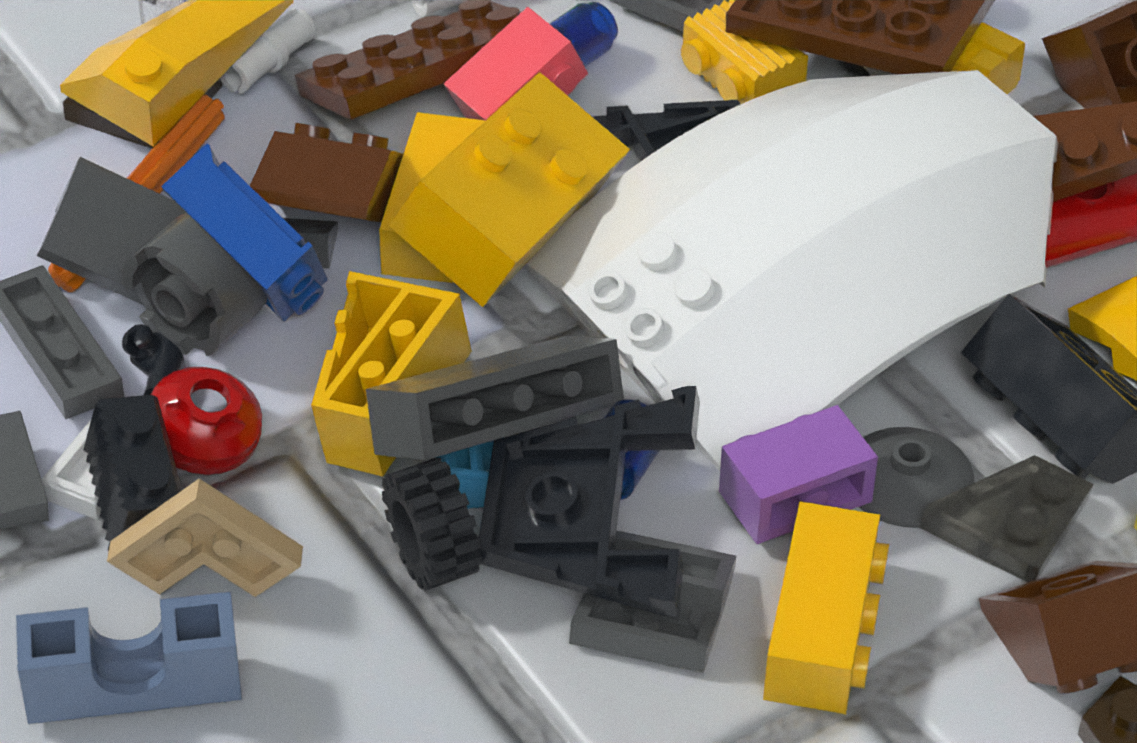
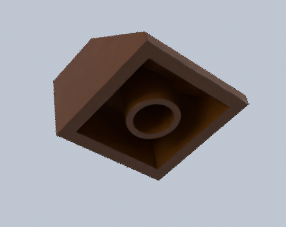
M1124 0L1042 38L1062 90L1084 108L1137 101V0Z
M295 123L294 134L274 131L250 184V187L268 204L378 223L382 222L403 157L402 153L387 150L389 138L353 132L351 143L329 140L331 129Z
M1094 561L978 598L983 614L1028 682L1056 686L1057 693L1065 694L1096 686L1099 683L1096 674L1117 668L1119 673L1137 672V563Z

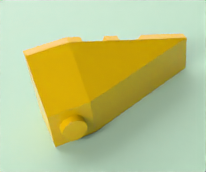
M188 0L96 48L60 84L61 93L154 146L282 15L294 0Z

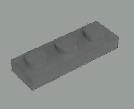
M44 265L0 281V322L65 419L93 409L100 399L124 397L121 376Z

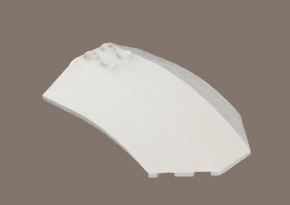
M978 70L812 79L770 92L738 105L696 126L658 149L573 213L524 267L591 337L617 339L620 367L654 403L673 399L671 390L684 386L697 387L700 407L696 447L720 471L723 445L735 442L743 436L754 435L791 422L799 416L813 414L839 405L896 361L958 322L1006 298L1008 294L1013 295L1038 283L1045 288L1047 274L1045 265L1047 235L1050 234L1053 205L1052 176L1053 165L1057 160L1058 141L1053 132Z

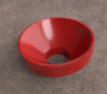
M188 367L172 372L154 387L151 395L156 396L159 400L176 468L203 475L222 474L241 466L255 452L262 432V411L253 391L240 379L216 368ZM200 389H212L225 398L228 406L218 412H206L193 403L190 395Z

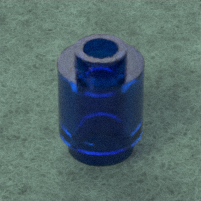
M598 2L579 3L549 23L571 41L584 67H587L608 52L618 35V26L613 14L608 8Z

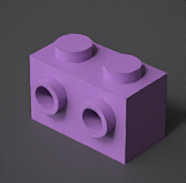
M836 405L813 414L799 416L791 422L754 435L743 436L735 442L723 445L719 493L754 542L760 544L794 531L800 501L849 510L872 502L878 456L841 408Z

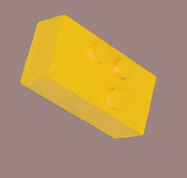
M539 72L418 182L388 226L481 307H484L532 259L565 221L597 194L630 149Z

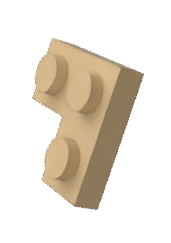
M199 478L111 540L107 562L159 595L204 564L256 597L301 567L303 546Z

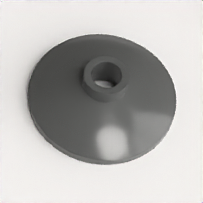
M914 427L886 428L863 437L878 456L872 502L859 507L864 512L880 514L879 521L891 525L918 528L943 523L959 514L968 504L974 485L973 468L963 451L947 438L937 433Z

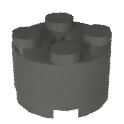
M187 213L179 215L130 256L123 267V286L125 291L135 287L139 299L147 309L139 316L143 324L148 325L153 333L158 332L164 335L185 355L193 348L204 350L206 356L212 355L259 313L267 302V296L262 287Z

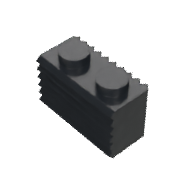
M154 395L100 399L94 407L83 451L88 453L86 462L90 464L89 473L93 475L91 483L96 486L94 495L99 497L97 506L101 508L99 517L104 519L102 528L107 530L105 539L110 542L181 492L182 488L158 398Z

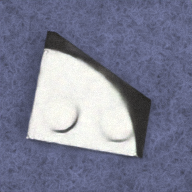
M1033 455L928 504L923 511L919 528L1028 583L1038 580L1086 505L1094 484Z

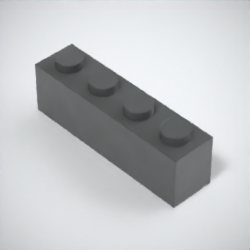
M562 336L366 389L374 454L418 460H428L624 402L617 339Z

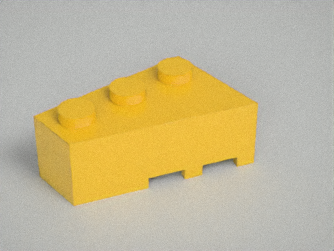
M349 271L346 280L348 295L344 309L338 310L334 324L337 334L332 350L326 351L311 407L326 463L384 476L396 457L374 454L366 389L464 363L472 350L459 293Z

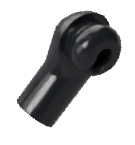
M134 325L124 334L122 338L123 350L130 355L132 364L148 376L144 395H151L154 387L164 377L184 368V356L181 350L161 333H153L148 325Z

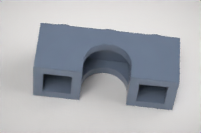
M231 591L160 599L161 621L159 625L147 635L130 640L111 639L99 634L91 625L88 607L16 615L17 669L28 724L242 700Z

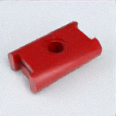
M1137 173L1053 202L1050 234L1047 235L1046 268L1137 242Z

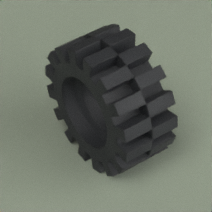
M436 457L385 475V478L382 480V486L385 490L382 491V500L388 507L387 510H384L386 520L392 525L393 531L390 533L393 542H397L399 545V557L403 564H408V573L412 580L416 579L417 586L426 591L478 572L480 570L478 565L481 564L482 556L477 550L481 548L480 538L473 530V528L477 527L474 515H469L467 505L470 503L466 494L460 493V481L456 474L451 475L450 466L446 461L442 462L441 458Z

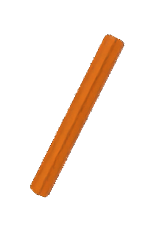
M204 94L161 138L127 179L160 194L163 191L161 186L189 161L225 119L222 111L224 104L218 98L212 99ZM53 263L48 267V272L57 286L63 288L68 293L76 291L86 280V278Z

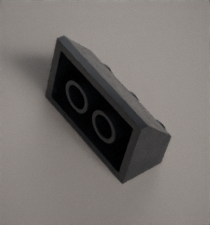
M1008 294L960 352L978 369L972 378L996 399L1002 401L1007 396L1018 407L1013 414L1014 419L1041 440L1046 435L1049 436L1060 447L1054 454L1055 458L1077 477L1085 480L1089 474H1093L1114 484L1136 473L1137 389L1067 325Z

